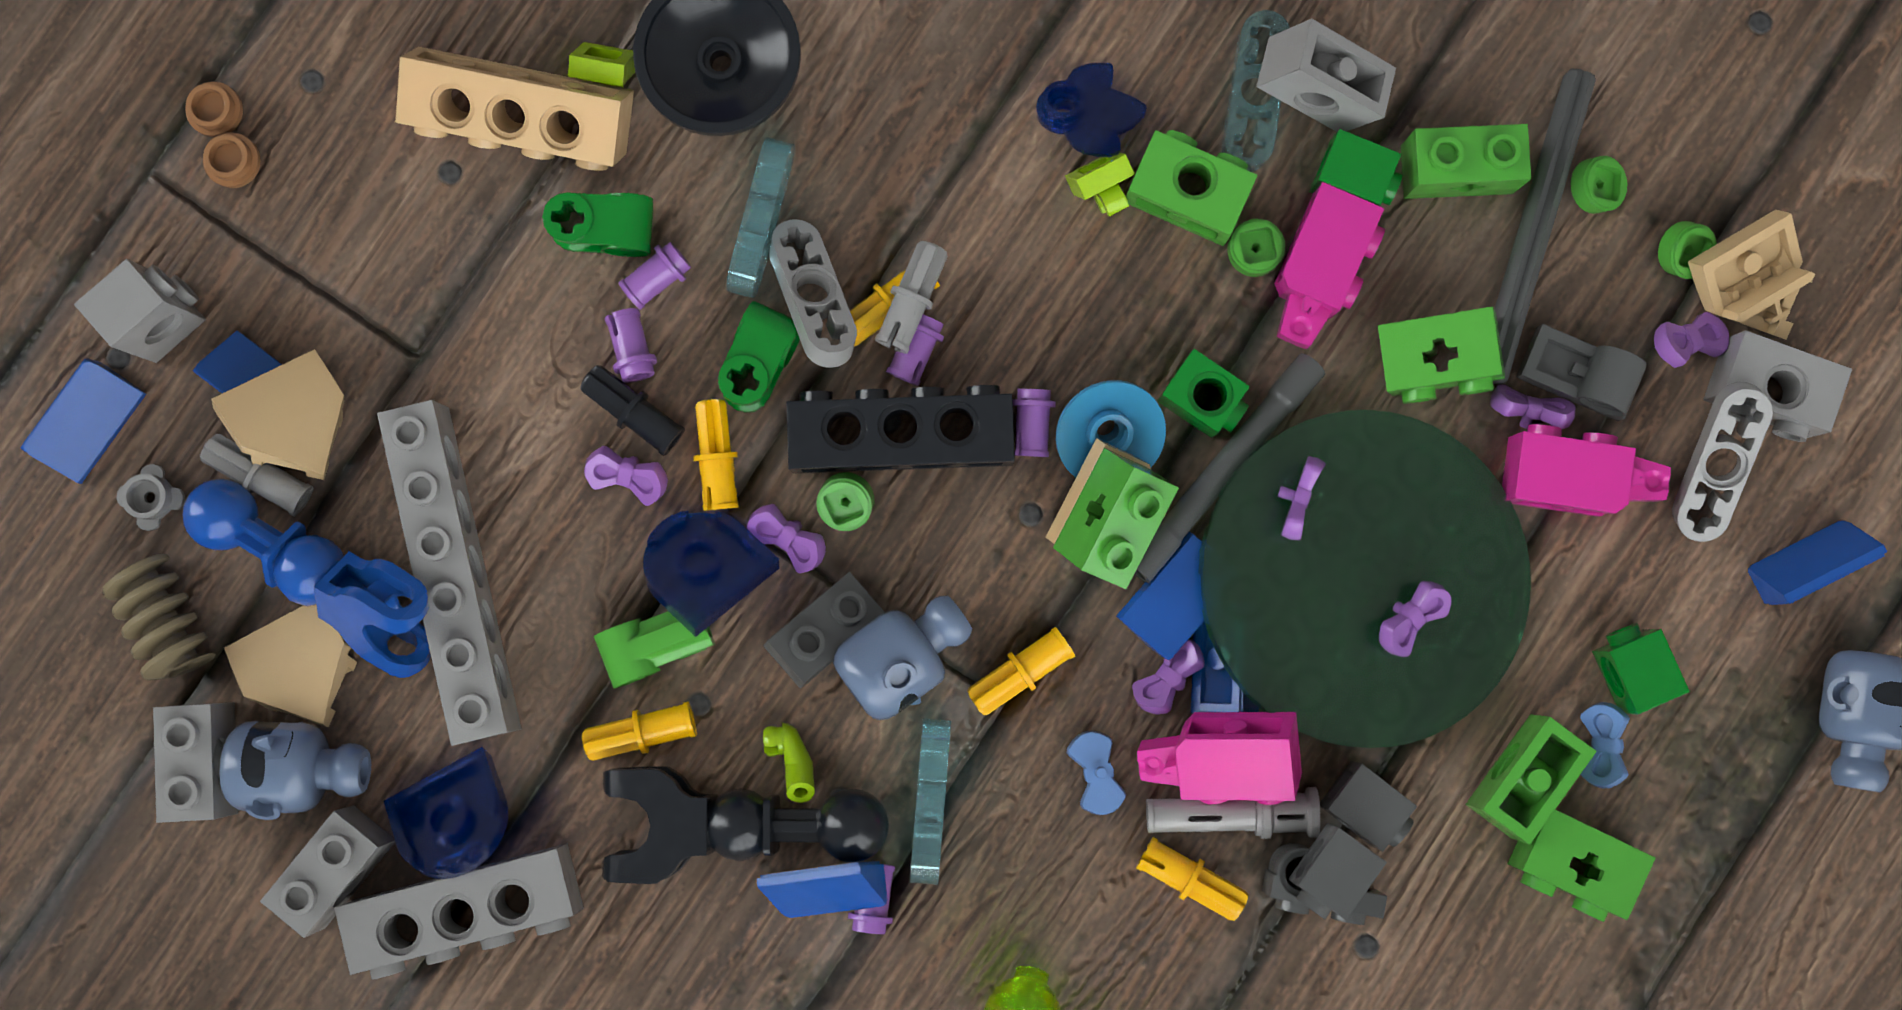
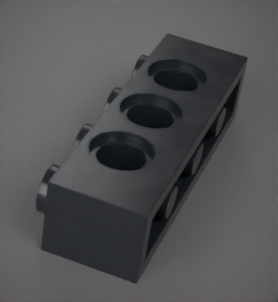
M998 385L966 387L967 395L944 396V388L942 387L912 388L911 397L889 398V390L887 389L856 390L855 399L833 400L832 391L800 392V401H786L788 469L793 474L1013 466L1015 460L1012 394H1000V386ZM951 413L966 415L973 425L971 434L961 441H952L946 438L941 432L940 425L947 415ZM896 415H907L917 424L916 434L907 442H893L885 434L887 422ZM841 417L855 418L861 425L859 437L848 445L835 443L830 437L832 424Z

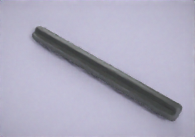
M1575 68L1570 69L1563 76L1494 309L1497 317L1505 379L1495 380L1493 384L1501 385L1509 378L1595 86V75L1588 71Z

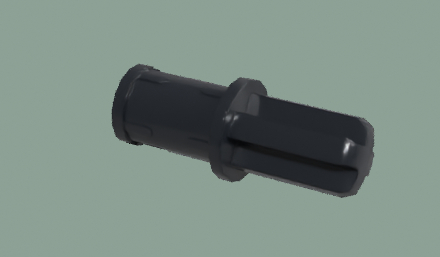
M596 365L592 368L581 383V391L617 418L616 425L619 428L623 429L627 426L657 449L658 453L662 456L671 451L685 431L683 426L675 423L647 401L649 396L647 393L642 391L638 394L601 365Z

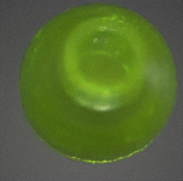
M1018 966L1014 977L1003 981L992 991L986 1001L984 1010H1061V1006L1056 994L1048 986L1049 974L1036 967Z

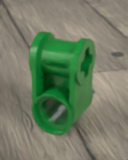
M566 192L552 197L544 207L542 215L544 227L549 235L553 237L556 244L564 250L605 253L622 257H646L651 254L653 198L635 193L586 194ZM571 212H576L583 223L574 224L573 232L567 233L560 222L569 221Z
M752 301L746 309L735 333L733 344L718 375L719 389L728 405L736 411L743 413L756 412L769 401L783 369L790 362L800 341L791 317L756 301ZM748 373H752L758 388L755 391L746 389L742 396L738 395L733 380L735 378L744 380Z

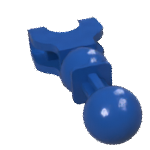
M227 479L209 480L197 486L188 495L183 507V523L187 533L196 543L217 551L230 550L240 546L261 559L265 584L271 588L277 586L289 601L304 606L316 605L318 618L331 625L361 658L389 675L406 678L426 667L430 661L431 654L425 628L419 622L427 614L429 606L426 587L420 580L388 560H364L350 551L344 556L341 549L332 540L318 535L307 536L305 525L299 521L295 522L284 533L278 531L258 518V506L253 495L235 481ZM405 596L410 598L412 602L403 608L397 597ZM395 635L413 644L416 649L415 652L409 655H396L388 649L387 643Z

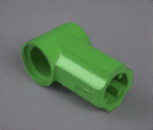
M697 600L642 621L641 618L631 620L594 635L613 689L661 671L660 666L678 659H684L715 645L708 620Z

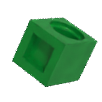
M1339 129L1327 146L1309 192L1313 194L1319 185L1325 182L1375 205L1380 206L1382 203L1390 205L1403 177V174L1395 172L1402 154Z
M1193 349L1157 402L1210 438H1213L1219 433L1221 428L1231 433L1249 407L1241 399L1250 386L1196 349ZM1207 383L1216 387L1221 395L1219 409L1215 411L1201 409L1193 397L1195 386Z
M1638 623L1631 624L1607 634L1605 637L1608 645L1592 651L1616 706L1620 707L1627 714L1639 715L1690 692L1662 629L1640 630Z

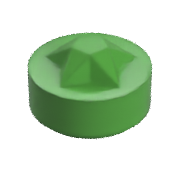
M1598 156L1580 162L1574 169L1571 177L1572 196L1582 210L1591 214L1616 209L1622 204L1627 193V177L1623 167L1617 160L1609 156Z
M1264 219L1247 220L1240 224L1231 235L1227 247L1228 257L1232 266L1243 275L1250 277L1264 276L1272 272L1284 256L1285 240L1283 234L1270 221Z
M1681 221L1672 225L1664 233L1658 248V259L1662 269L1668 274L1677 277L1693 279L1688 261L1717 244L1714 233L1709 227L1690 221Z
M850 472L837 473L829 477L822 485L817 496V511L821 519L831 528L840 531L855 530L865 524L874 506L873 490L869 483L857 474Z

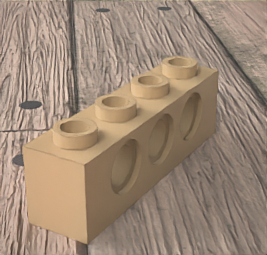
M417 47L400 56L395 123L414 126V132L425 137L443 138L448 136L449 133L468 137V144L479 148L496 149L500 148L501 144L522 148L521 154L529 158L550 160L557 155L575 159V165L580 168L603 171L607 170L608 166L613 167L627 154L634 90ZM452 89H458L467 96L470 103L469 113L463 112L455 106L452 100ZM506 100H512L520 105L525 116L524 124L517 123L508 116L505 109ZM559 111L569 112L577 119L579 134L568 133L562 128L559 122Z

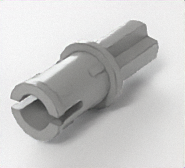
M927 241L917 243L899 286H893L890 291L894 298L880 331L875 336L874 340L887 348H890L892 344L895 347V351L908 354L910 343L925 309L931 310L933 306L932 301L929 299L948 257L947 251L942 247Z
M215 434L203 446L200 454V459L203 463L238 482L250 493L255 492L283 508L294 517L302 511L312 495L314 489L312 485L305 484L273 464L253 465L250 454L242 453L235 442L221 434Z

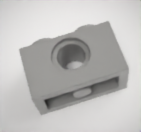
M1311 18L1269 37L1256 87L1336 132L1339 129L1349 131L1385 118L1396 67Z
M127 258L74 303L75 307L110 347L155 363L161 360L206 320L194 306L199 300L198 296L180 277L174 275L169 278L154 264L146 268Z
M1745 330L1729 337L1728 349L1717 358L1703 400L1713 404L1715 397L1725 386L1735 382L1751 383L1757 386L1772 404L1773 416L1770 425H1773L1772 433L1788 440L1806 442L1809 437L1832 431L1852 369ZM1770 377L1777 380L1782 387L1783 395L1780 403L1774 401L1768 393L1767 384ZM1746 397L1742 405L1732 404L1729 411L1735 416L1736 421H1740L1743 415L1753 416L1756 409L1750 404L1749 398Z
M235 702L153 707L156 823L214 820L238 814V809L231 806L223 796L219 775L223 746L228 735L236 728Z
M354 805L335 810L260 902L303 938L310 936L329 925L336 916L334 907L346 903L397 840Z

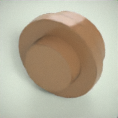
M207 82L196 86L189 93L185 111L188 122L196 131L202 135L214 138L220 134L232 132L237 128L242 119L243 105L239 95L228 85L220 82Z
M233 132L220 134L210 140L204 149L203 166L205 172L211 180L226 188L245 186L255 178L260 168L261 160L258 148L250 139L242 134Z

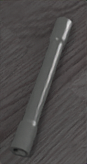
M1300 353L1269 389L1268 395L1166 514L1135 572L1138 578L1150 583L1180 547L1186 534L1285 417L1298 408L1325 376L1323 367L1316 360L1303 353Z

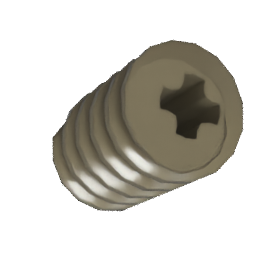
M156 554L129 565L112 577L103 586L102 590L106 599L118 601L112 608L114 618L117 620H129L122 627L121 633L123 637L127 640H139L131 649L133 658L136 660H149L141 668L140 672L146 680H161L184 675L206 665L216 656L215 652L197 654L195 650L208 638L205 632L187 634L186 628L199 617L195 612L177 613L176 609L189 596L185 592L168 594L166 589L179 579V576L175 572L158 573L157 569L170 559L167 554Z

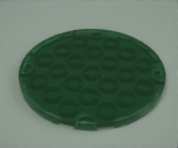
M1348 410L1329 413L1301 422L1263 443L1240 465L1219 494V499L1214 507L1208 527L1204 530L1200 549L1198 574L1201 576V595L1204 607L1202 610L1203 618L1215 651L1230 677L1262 711L1269 713L1296 712L1299 733L1315 738L1318 741L1340 746L1380 748L1409 744L1433 736L1466 717L1487 698L1508 670L1519 648L1530 606L1531 573L1526 539L1511 501H1506L1507 494L1488 467L1469 448L1454 437L1433 425L1393 412ZM1307 457H1317L1324 461L1326 465L1311 490L1312 495L1308 507L1305 509L1301 540H1289L1281 536V532L1292 501L1278 497L1280 487L1284 486L1296 491ZM1422 581H1432L1442 585L1451 596L1449 614L1444 618L1428 621L1419 629L1409 656H1396L1386 651L1379 642V632L1382 622L1397 615L1393 611L1395 603L1401 602L1406 604L1408 601L1410 602Z

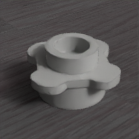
M155 464L144 466L141 469V474L131 477L118 489L116 496L118 504L124 507L131 516L136 517L138 527L146 531L158 529L161 525V519L171 510L181 509L185 502L184 492L180 488H173L165 479L164 469ZM150 492L155 494V500L152 503H149L146 499Z

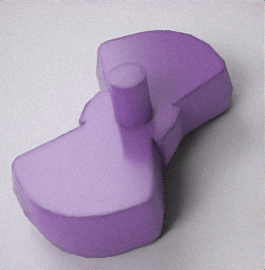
M1710 312L1698 315L1691 324L1683 326L1671 322L1660 324L1654 335V345L1659 356L1674 368L1683 366L1690 356L1697 351L1712 357L1721 356L1728 349L1729 344L1727 327L1722 320Z
M1503 384L1498 385L1494 389L1490 399V406L1502 415L1508 417L1522 416L1519 425L1525 429L1528 428V425L1532 424L1533 419L1565 429L1570 427L1575 418L1576 407L1568 400L1563 398L1540 399L1531 397Z
M607 446L596 449L585 462L584 473L586 480L595 490L617 484L629 488L645 506L658 501L666 491L667 475L658 462L639 464L637 457L621 458Z
M1307 457L1296 491L1284 486L1280 487L1278 497L1292 501L1281 532V536L1289 540H1301L1305 509L1308 507L1312 495L1311 490L1326 465L1324 461L1317 457Z
M775 504L764 505L750 515L747 524L750 542L753 544L777 545L787 552L796 572L804 573L815 569L822 563L825 556L826 546L823 536L818 533L801 530L802 524L797 520L793 522L789 520L788 522Z
M1432 581L1420 582L1411 601H1408L1406 604L1401 602L1395 603L1393 611L1397 615L1382 622L1379 632L1381 646L1390 654L1401 657L1409 656L1419 629L1426 622L1444 618L1449 614L1451 607L1449 592L1438 583Z
M1188 639L1170 660L1164 659V663L1154 675L1133 683V694L1138 706L1142 710L1157 715L1171 711L1176 690H1183L1185 688V678L1204 667L1203 653L1198 644Z

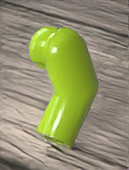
M783 722L781 727L767 726L763 730L764 753L769 757L784 755L787 797L796 803L809 801L815 794L813 761L797 728Z

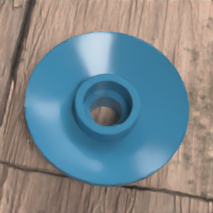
M1109 380L1086 387L1069 401L1058 420L1056 447L1059 457L1066 469L1076 478L1097 438L1145 461L1152 468L1162 452L1166 438V423L1163 412L1152 395L1142 387L1127 381ZM1108 420L1114 421V428L1109 434L1099 435L1097 433L1098 427Z

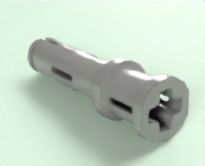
M1306 787L1304 793H1297L1295 801H1284L1275 805H1264L1251 800H1227L1220 804H1206L1199 800H1181V798L1146 799L1148 833L1254 831L1255 836H1260L1261 839H1270L1272 833L1306 832L1308 837L1317 838L1320 835L1317 787Z

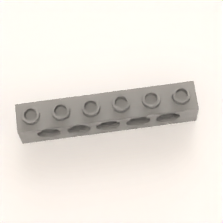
M434 400L378 412V421L412 573L415 578L423 583L428 594L429 609L423 618L451 746L522 730L450 409Z

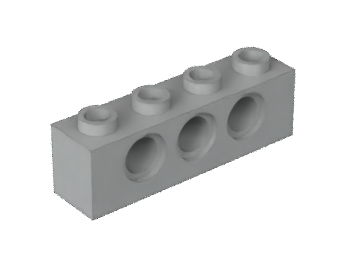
M568 843L354 899L334 907L350 975L369 970L372 980L406 970L405 960L425 955L426 963L430 965L460 956L459 946L480 941L482 950H487L516 941L514 932L535 926L537 935H544L571 926L569 917L584 909ZM509 885H518L527 892L529 907L525 913L514 912L508 907L505 901V893ZM455 899L467 902L473 910L474 918L469 928L459 926L452 919L451 906ZM400 914L408 915L416 922L418 935L415 942L406 941L398 934L396 922Z

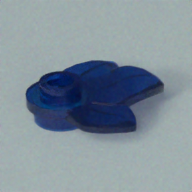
M1089 63L1073 69L1066 80L1056 81L1046 87L1037 100L1036 115L1038 121L1045 129L1056 134H1064L1075 150L1095 157H1111L1119 154L1121 150L1118 135L1133 129L1145 116L1147 106L1138 99L1111 88L1114 73L1112 64ZM1066 109L1069 112H1059L1058 110Z

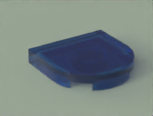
M681 511L663 520L649 535L644 552L643 569L647 586L653 596L696 637L779 569V558L739 521L726 513L716 511L715 514H689V511Z
M483 747L383 801L401 856L423 875L436 879L459 877L484 863L502 840L508 822L507 800L492 756Z

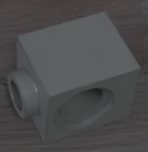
M1354 761L1348 764L1320 801L1322 809L1370 846L1382 852L1388 845L1392 847L1397 846L1406 837L1414 823L1410 815L1417 807L1365 765Z
M1327 823L1289 877V880L1302 889L1296 899L1320 917L1326 919L1329 913L1333 911L1347 921L1387 862L1339 827Z

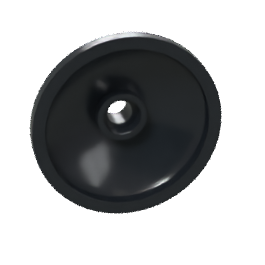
M652 0L646 7L637 25L633 44V60L637 79L643 92L653 107L663 117L676 126L693 133L707 136H727L755 128L781 108L792 92L798 77L801 62V46L795 21L783 0ZM725 56L731 59V65L725 71H716L712 68L714 60L718 57Z

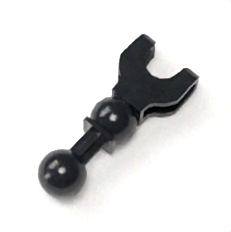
M668 766L619 767L603 772V789L605 794L609 797L637 801L647 812L650 823L647 841L640 848L620 850L615 854L604 857L602 861V877L607 882L657 884L680 871L692 856H707L716 851L726 859L745 861L754 859L761 853L764 856L774 855L779 852L780 842L820 843L828 854L840 861L860 862L874 856L882 848L888 836L889 820L884 806L874 795L860 789L839 791L830 796L821 808H780L779 795H770L763 798L755 791L742 788L726 791L720 796L718 794L699 793L691 787L683 775Z

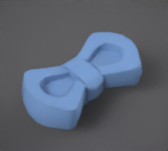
M1596 703L1581 713L1580 716L1582 722L1592 735L1591 747L1597 751L1580 775L1595 787L1602 789L1612 788L1628 777V771L1620 755L1624 749L1623 739L1620 738L1630 718L1620 707L1612 703Z
M1093 730L1078 734L1067 747V754L1084 768L1083 775L1088 784L1080 801L1082 809L1096 815H1108L1121 806L1126 798V792L1113 778L1114 769L1109 762L1113 744L1112 739L1101 732Z

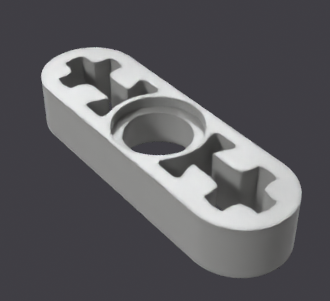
M796 219L784 221L772 233L769 257L804 352L812 362L819 366L829 368L841 366L852 356L857 337V328L821 235L813 225L806 221ZM787 243H795L798 249H805L802 266L798 267L799 259L793 247H786ZM804 284H816L821 286L828 296L822 301L810 302L803 299L797 289ZM827 318L826 327L831 338L840 339L838 345H831L828 338H820L823 319Z
M1735 382L1719 391L1714 399L1672 506L1674 521L1681 532L1691 540L1699 542L1711 541L1722 535L1727 529L1772 420L1773 407L1770 400L1757 386L1751 383ZM1746 397H1748L1750 404L1756 409V412L1753 416L1743 415L1736 429L1742 438H1746L1745 442L1740 443L1732 436L1718 434L1721 429L1730 435L1732 434L1736 418L1729 411V408L1732 404L1742 405ZM1726 448L1736 452L1737 464L1730 473L1723 476H1715L1706 471V461L1714 451ZM1699 482H1703L1712 488L1707 505L1714 515L1712 518L1702 517L1698 525H1694V521L1688 514L1690 508L1700 510L1703 506L1707 493L1702 486H1697ZM1715 490H1721V491H1724V493H1723V494H1719V493H1718L1717 491H1715Z

